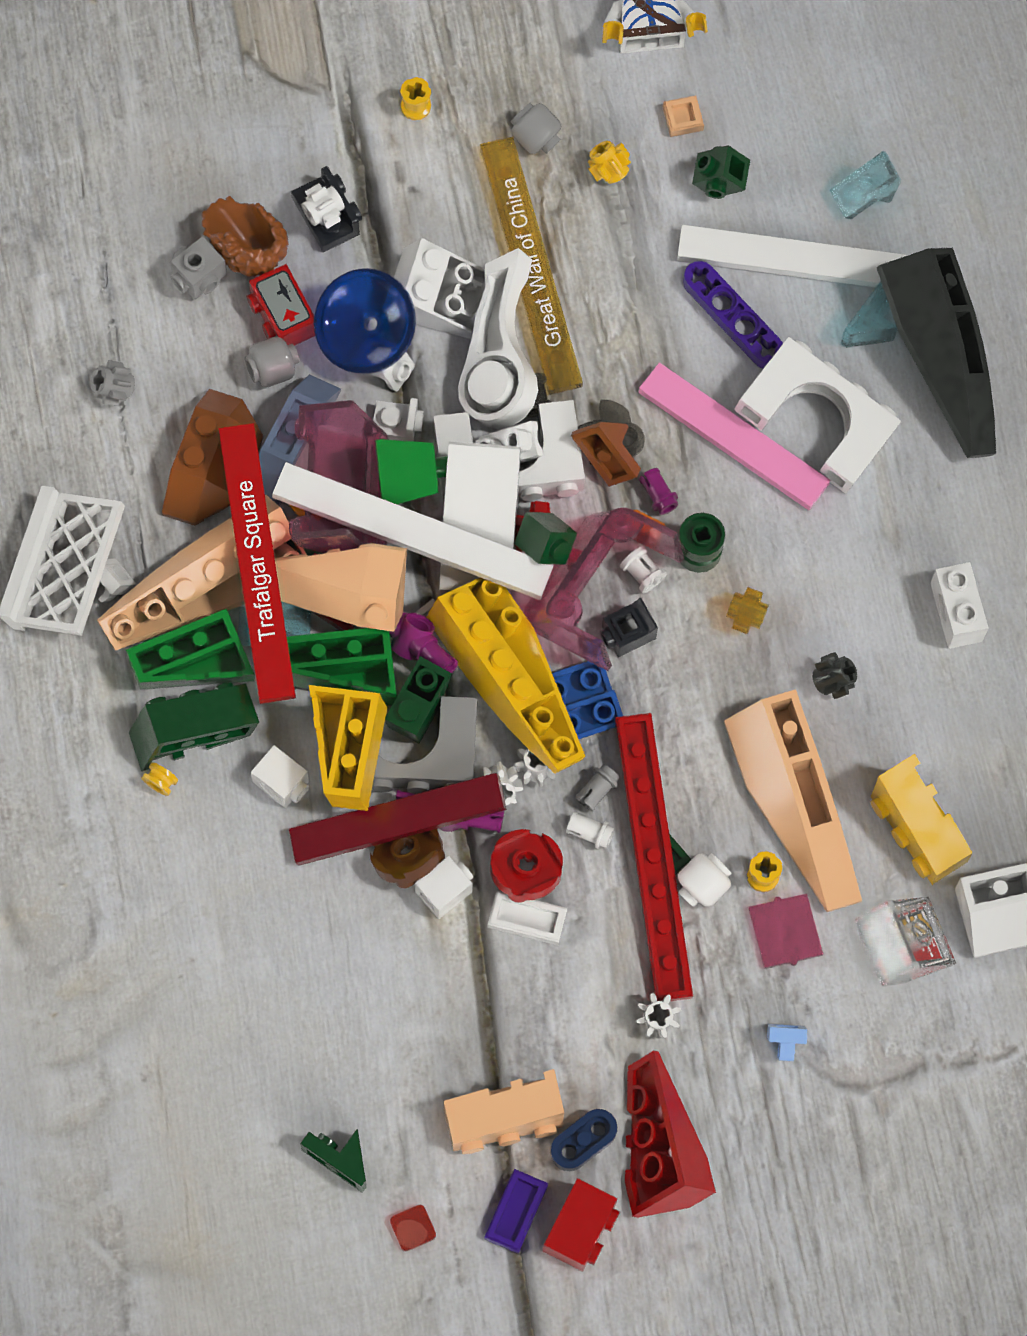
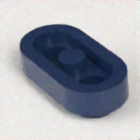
M594 1109L587 1112L553 1140L550 1151L553 1163L564 1171H575L581 1168L614 1141L618 1128L615 1117L604 1109ZM596 1124H600L605 1128V1133L602 1136H596L592 1133L591 1128ZM566 1147H572L576 1151V1156L567 1159L563 1156L562 1150Z

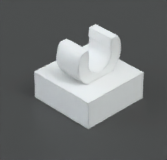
M107 559L99 586L102 583L105 587V592L100 596L99 600L100 602L112 601L116 595L127 594L137 585L117 559Z

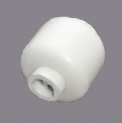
M702 853L697 854L678 873V881L683 886L678 892L693 907L698 902L705 907H711L731 887V881L728 876L732 872L713 853H710L708 856Z

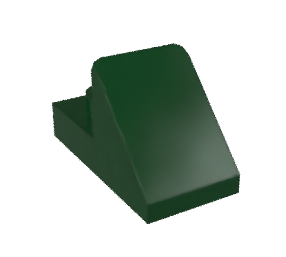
M356 1129L340 1153L336 1151L338 1145L328 1136L320 1133L316 1137L311 1132L307 1133L300 1143L301 1151L363 1193L366 1189V1178L358 1129Z

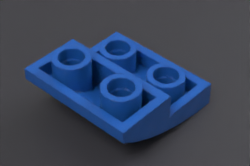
M601 657L552 673L578 739L616 727L615 718L622 717L623 713L615 690H612Z

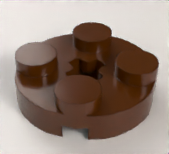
M437 829L375 845L373 855L370 853V860L377 874L389 883H396L399 888L413 886L417 880L428 875L445 859L443 841ZM403 849L411 850L409 853L402 855L401 851Z

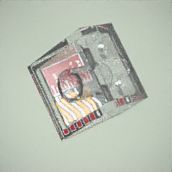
M929 897L886 901L855 918L860 939L867 948L873 963V971L882 986L904 984L956 964Z

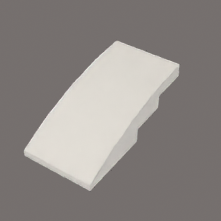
M449 442L443 523L514 549L521 447ZM441 563L439 590H454L480 577Z

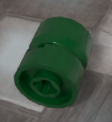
M704 512L694 513L684 520L681 524L676 548L677 558L682 566L689 571L697 573L707 572L715 568L720 561L726 536L721 521L714 515Z

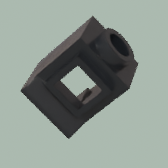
M639 598L632 604L603 617L602 629L599 632L607 649L613 648L619 658L655 640L658 627L642 598ZM633 618L638 628L623 634L619 625Z

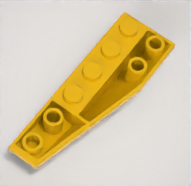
M480 577L437 597L426 618L434 624L435 633L451 656L458 661V666L507 728L555 774L585 758L584 751L534 627L507 588Z

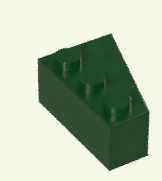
M229 682L220 684L207 692L200 693L199 690H190L181 694L179 698L167 700L166 697H157L149 700L131 727L129 735L142 772L149 769V765L153 760L172 755L175 761L185 758L183 751L187 749L206 746V749L209 750L249 737L259 724V719L247 684L234 686L233 683Z

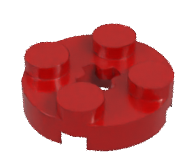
M528 829L511 831L502 836L494 846L490 860L491 878L498 889L507 894L514 902L522 903L526 900L540 899L551 893L560 883L563 866L562 852L557 843L543 833L542 836L530 833ZM520 859H525L527 863L533 861L535 864L532 870L525 871L520 869Z

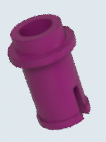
M653 468L646 471L644 476H640L639 481L643 484L653 501V510L658 511L660 515H665L677 508L678 495L676 492L670 491L660 474V470Z

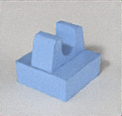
M768 1024L767 1039L769 1042L778 1043L777 1058L779 1061H794L795 1044H807V1028L805 1026Z

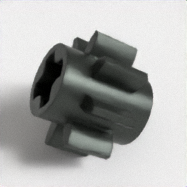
M836 652L821 657V662L815 664L816 669L813 671L812 678L816 689L825 696L832 693L833 698L838 699L849 695V689L855 688L854 683L857 680V669L849 658L845 656L838 658Z

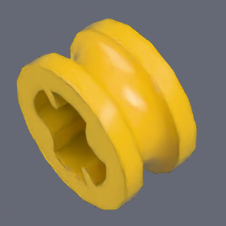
M152 762L149 765L150 773L143 774L141 778L153 790L162 795L169 796L171 793L169 787L176 785L178 778L163 766Z

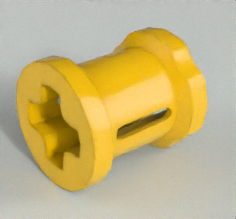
M414 77L406 80L400 89L402 96L401 111L408 119L421 120L431 110V89L428 82L422 78Z
M759 852L751 859L748 868L747 881L749 885L759 892H769L774 889L782 872L781 860L772 852ZM761 866L767 867V872L770 873L769 877H762Z

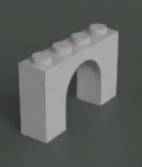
M441 696L439 736L434 748L424 758L408 764L393 763L378 755L372 790L390 792L393 788H407L408 792L419 794L473 779L477 698Z

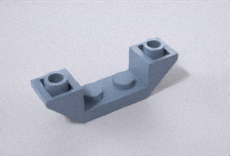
M310 374L292 390L259 452L265 495L279 506L282 501L272 498V494L285 463L287 462L295 466L319 419L326 420L341 392V388Z

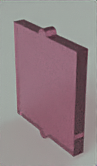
M807 894L785 899L775 897L772 902L748 908L764 969L789 963L792 966H796L798 961L823 956Z

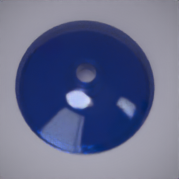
M370 268L355 269L333 280L322 293L314 315V332L323 354L337 367L356 374L377 373L395 364L409 348L416 327L415 307L406 288L393 276ZM375 318L377 326L374 330L370 331L368 324L370 320Z

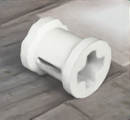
M644 546L631 552L622 561L620 568L623 571H628L640 584L639 590L642 593H647L666 577L667 572L664 569H659L647 556L648 550Z

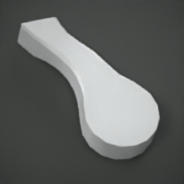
M519 248L485 264V288L475 315L469 351L458 385L459 401L464 411L469 412L470 416L485 426L495 429L512 427L523 420L533 408L538 393L537 377L521 351L515 331L516 305L520 292L528 280L532 259Z

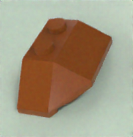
M209 389L195 406L171 468L162 508L163 516L196 526L203 522L204 519L230 506L218 428L254 423L258 451L264 438L243 399Z

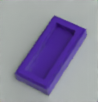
M514 1169L484 1239L519 1254L547 1190L548 1183Z

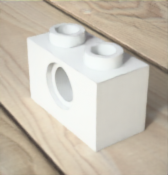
M967 562L936 569L930 584L948 649L983 642L988 631V624L971 563Z

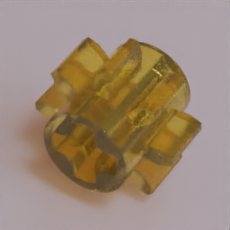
M747 587L744 595L735 592L726 617L734 620L732 629L748 634L751 626L757 629L761 628L769 604L761 602L763 592Z

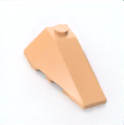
M370 543L360 545L356 549L340 551V548L328 550L324 554L312 556L300 554L275 558L281 601L359 627L394 632L403 614L407 548Z

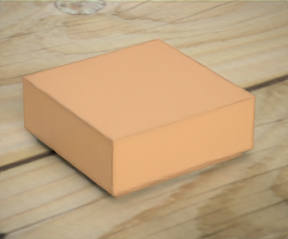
M696 95L663 102L662 107L670 137L704 130V123Z

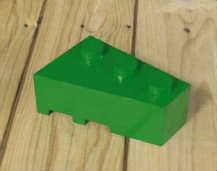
M227 609L126 649L127 659L140 690L254 681L255 674Z
M362 628L287 637L295 687L309 689V685L380 693L386 705H393L397 695L389 631Z

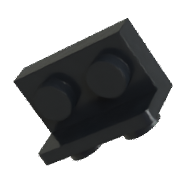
M328 166L321 168V177L291 191V198L322 252L328 251L360 235L359 221L362 220L361 213L355 202L349 203L344 195L346 188L341 177L338 174L333 175ZM318 183L326 189L330 186L334 187L345 206L340 211L341 215L339 217L341 221L328 229L320 223L313 226L301 206L303 202L307 201L305 191Z

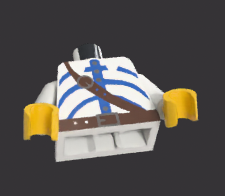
M618 0L614 2L604 21L602 43H606L608 39L618 40L620 54L682 48L685 43L686 28L688 37H693V31L696 30L708 33L706 15L699 12L695 13L684 0Z

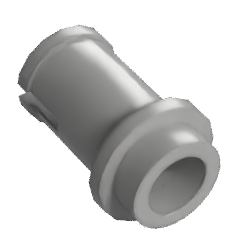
M605 764L600 768L596 767L594 769V776L579 794L575 796L580 804L584 807L587 805L586 808L592 812L611 788L616 789L618 786L616 782L620 777Z

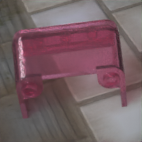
M617 508L589 515L577 530V536L566 565L554 564L541 600L531 597L525 606L524 614L534 627L536 634L609 671L612 664L604 641L576 627L583 614V607L578 597L615 542L625 543L635 540L681 563L684 555L677 532L629 508Z

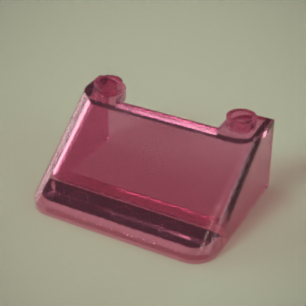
M352 400L300 405L299 419L295 421V434L298 440H305L309 444L307 470L381 498L375 440H389L386 432ZM306 510L305 516H297L295 519H291L289 523L290 536L298 546L322 553L340 548V551L356 549L360 545L370 543L387 545V541Z

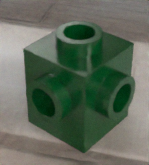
M729 145L716 146L711 150L697 153L692 184L704 191L706 196L714 199H721L726 195L745 191L750 159Z

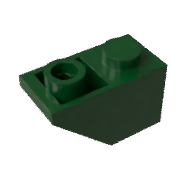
M420 656L385 717L387 726L419 744L438 711L441 696L445 694L452 673Z

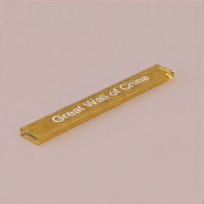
M509 137L480 144V152L508 252L519 248L532 259L528 280L520 294L548 394L551 395L583 387L582 377L514 138Z

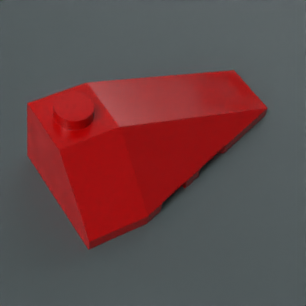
M653 1050L628 1066L627 1111L632 1114L631 1135H626V1148L631 1149L630 1169L625 1170V1186L632 1217L636 1218L687 1209L716 1193L708 1157L660 1053Z

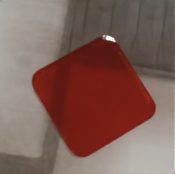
M423 1205L412 1207L392 1216L390 1219L400 1247L405 1252L420 1247L436 1238V1232Z

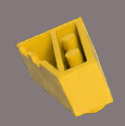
M309 685L324 795L332 807L368 811L387 706L380 693Z
M914 753L878 776L870 796L872 798L870 803L880 819L886 818L893 828L891 834L898 846L902 849L906 847L914 858L912 864L919 876L923 879L927 877L933 885L968 863L973 852L950 813L945 814L933 798L938 793L933 784L930 783L925 786L915 769V766L919 765L920 762Z

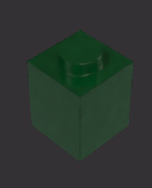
M526 512L514 544L538 564L566 565L577 532L553 513Z

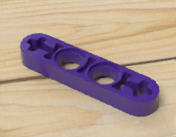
M695 261L689 264L685 269L683 278L686 291L758 367L764 369L772 359V356L768 354L763 357L761 355L763 348L757 341L759 335L762 334L760 343L765 349L768 350L772 347L775 349L774 355L783 345L781 339L711 265L703 261ZM704 274L706 276L705 285L701 281L694 283L693 275L702 276ZM708 287L711 291L707 296H704ZM717 296H726L730 299L732 306L727 310H718L714 307L712 301ZM741 320H747L754 325L755 330L749 335H743L736 330L735 325Z

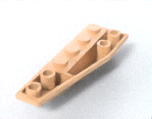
M265 495L274 558L300 555L286 543L290 539L301 554H306L281 507ZM232 517L198 538L162 564L97 619L115 651L178 629L224 609L228 611L245 605Z
M796 689L761 699L724 720L746 789L826 912L862 902L833 797Z

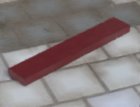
M497 773L371 806L368 807V811L356 810L289 829L295 863L300 866L507 809L500 776Z

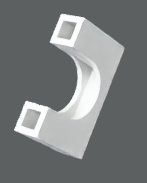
M788 337L741 397L734 410L762 431L781 405L794 395L816 393L831 400L843 417L844 435L841 443L819 472L830 479V483L847 494L895 431L901 420L896 417V413L889 406L882 403L878 404L871 399L861 385L854 382L850 383L843 378L833 364L826 361L822 362L815 357L805 343L798 340L794 341Z
M574 400L539 404L538 422L543 456L539 457L529 468L519 472L518 499L536 501L545 495L557 494L559 497L574 496L579 491H584L585 483L581 449L571 437L572 432L578 430ZM469 412L434 416L437 457L448 456L449 442L473 443ZM440 478L444 503L446 478Z

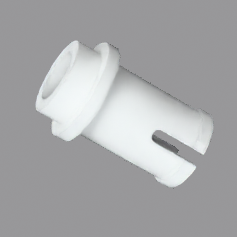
M574 811L568 823L566 833L595 844V848L599 849L601 846L608 848L615 828L610 827L607 821L603 824Z

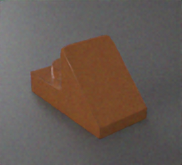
M599 422L573 431L571 437L609 487L638 477L641 468L622 444L628 430L627 424Z

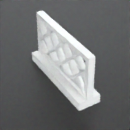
M41 486L0 605V618L15 630L25 631L26 627L82 636L125 505L121 501L59 493L54 487ZM68 504L79 506L82 513L65 523L63 517ZM102 510H111L108 521L96 527L92 517ZM87 521L92 531L78 541H75L70 531ZM66 535L71 545L57 555H54L52 550L55 541ZM97 539L100 544L97 553L86 560L81 549ZM76 553L81 564L65 574L60 563ZM55 567L60 578L44 588L41 583L44 574ZM86 572L89 577L86 586L74 592L69 582ZM65 586L70 596L56 606H53L49 596ZM44 600L49 610L38 618H31L33 606ZM75 604L78 611L74 623L62 622L59 614Z

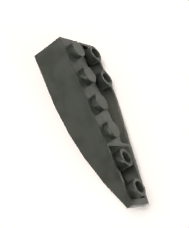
M953 247L928 248L879 265L876 268L897 330L966 457L978 458L995 455V417L984 344L975 310Z

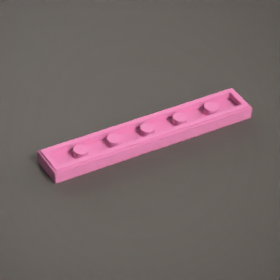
M660 362L639 387V394L807 510L812 508L829 486L830 479Z

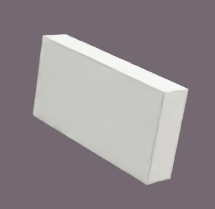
M497 890L487 928L559 945L567 908L538 900H526L525 902L517 903L512 901L507 894Z

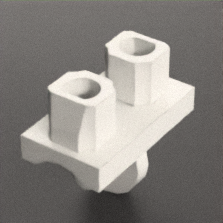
M529 421L480 436L479 440H476V444L521 447L520 463L543 456V451L537 437V421Z

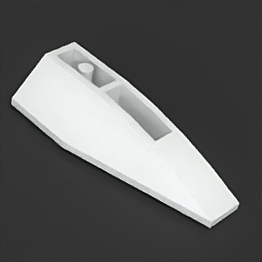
M1027 863L960 878L955 887V893L973 958L1027 947Z

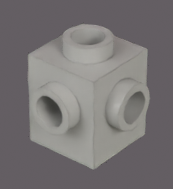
M203 236L191 246L180 248L170 261L173 274L171 276L172 282L182 293L187 291L194 299H197L203 293L205 295L211 293L219 285L220 280L227 275L225 260Z

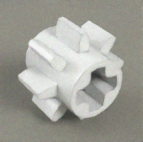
M318 183L305 191L307 201L303 202L301 206L313 226L320 223L328 229L341 221L339 217L341 215L340 211L345 206L334 187L330 186L326 189Z
M518 749L517 755L524 761L515 763L517 772H524V784L529 783L531 780L537 782L539 787H542L543 780L547 777L551 779L556 778V774L544 763L543 766L538 764L535 768L531 767V761L536 763L539 759L529 749Z
M499 761L497 765L482 768L484 776L497 773L500 776L505 804L517 803L515 791H522L523 785L521 779L517 778L516 767L513 766L508 769Z
M651 993V1004L646 1006L645 1004L638 1003V1008L643 1010L644 1014L642 1018L636 1020V1023H646L648 1026L646 1036H650L655 1029L660 1031L662 1038H666V1027L670 1025L674 1028H679L680 1025L673 1020V1014L680 1012L681 1008L676 1007L672 1009L668 1005L671 999L670 995L664 997L663 1001H657L656 995ZM654 1005H658L660 1010H667L668 1017L663 1019L664 1025L659 1026L657 1021L650 1022L648 1015L654 1012Z

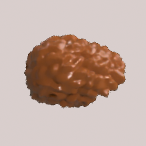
M228 196L226 200L219 198L215 203H211L209 208L201 213L203 218L202 226L205 228L203 235L210 238L209 241L214 249L223 257L225 264L233 272L241 273L248 277L260 276L277 267L278 262L282 261L287 255L289 242L286 230L283 228L282 223L275 219L272 213L266 212L264 206L260 205V203L241 204L236 202L231 196Z

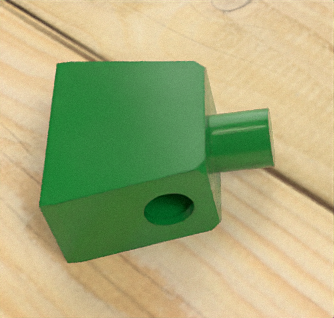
M385 439L375 440L381 499L397 505L439 493L437 478H446L448 456L435 457L434 443Z

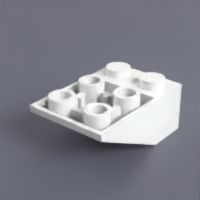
M420 238L403 248L384 310L413 324L471 339L475 315L485 288V269Z

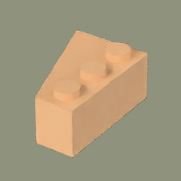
M555 1070L543 1072L545 1079L523 1083V1079H517L510 1082L511 1087L492 1091L486 1088L445 1100L444 1113L453 1151L462 1150V1154H472L484 1150L483 1145L498 1142L499 1146H508L520 1142L521 1136L535 1134V1138H544L556 1134V1129L561 1128L563 1125L564 1108Z

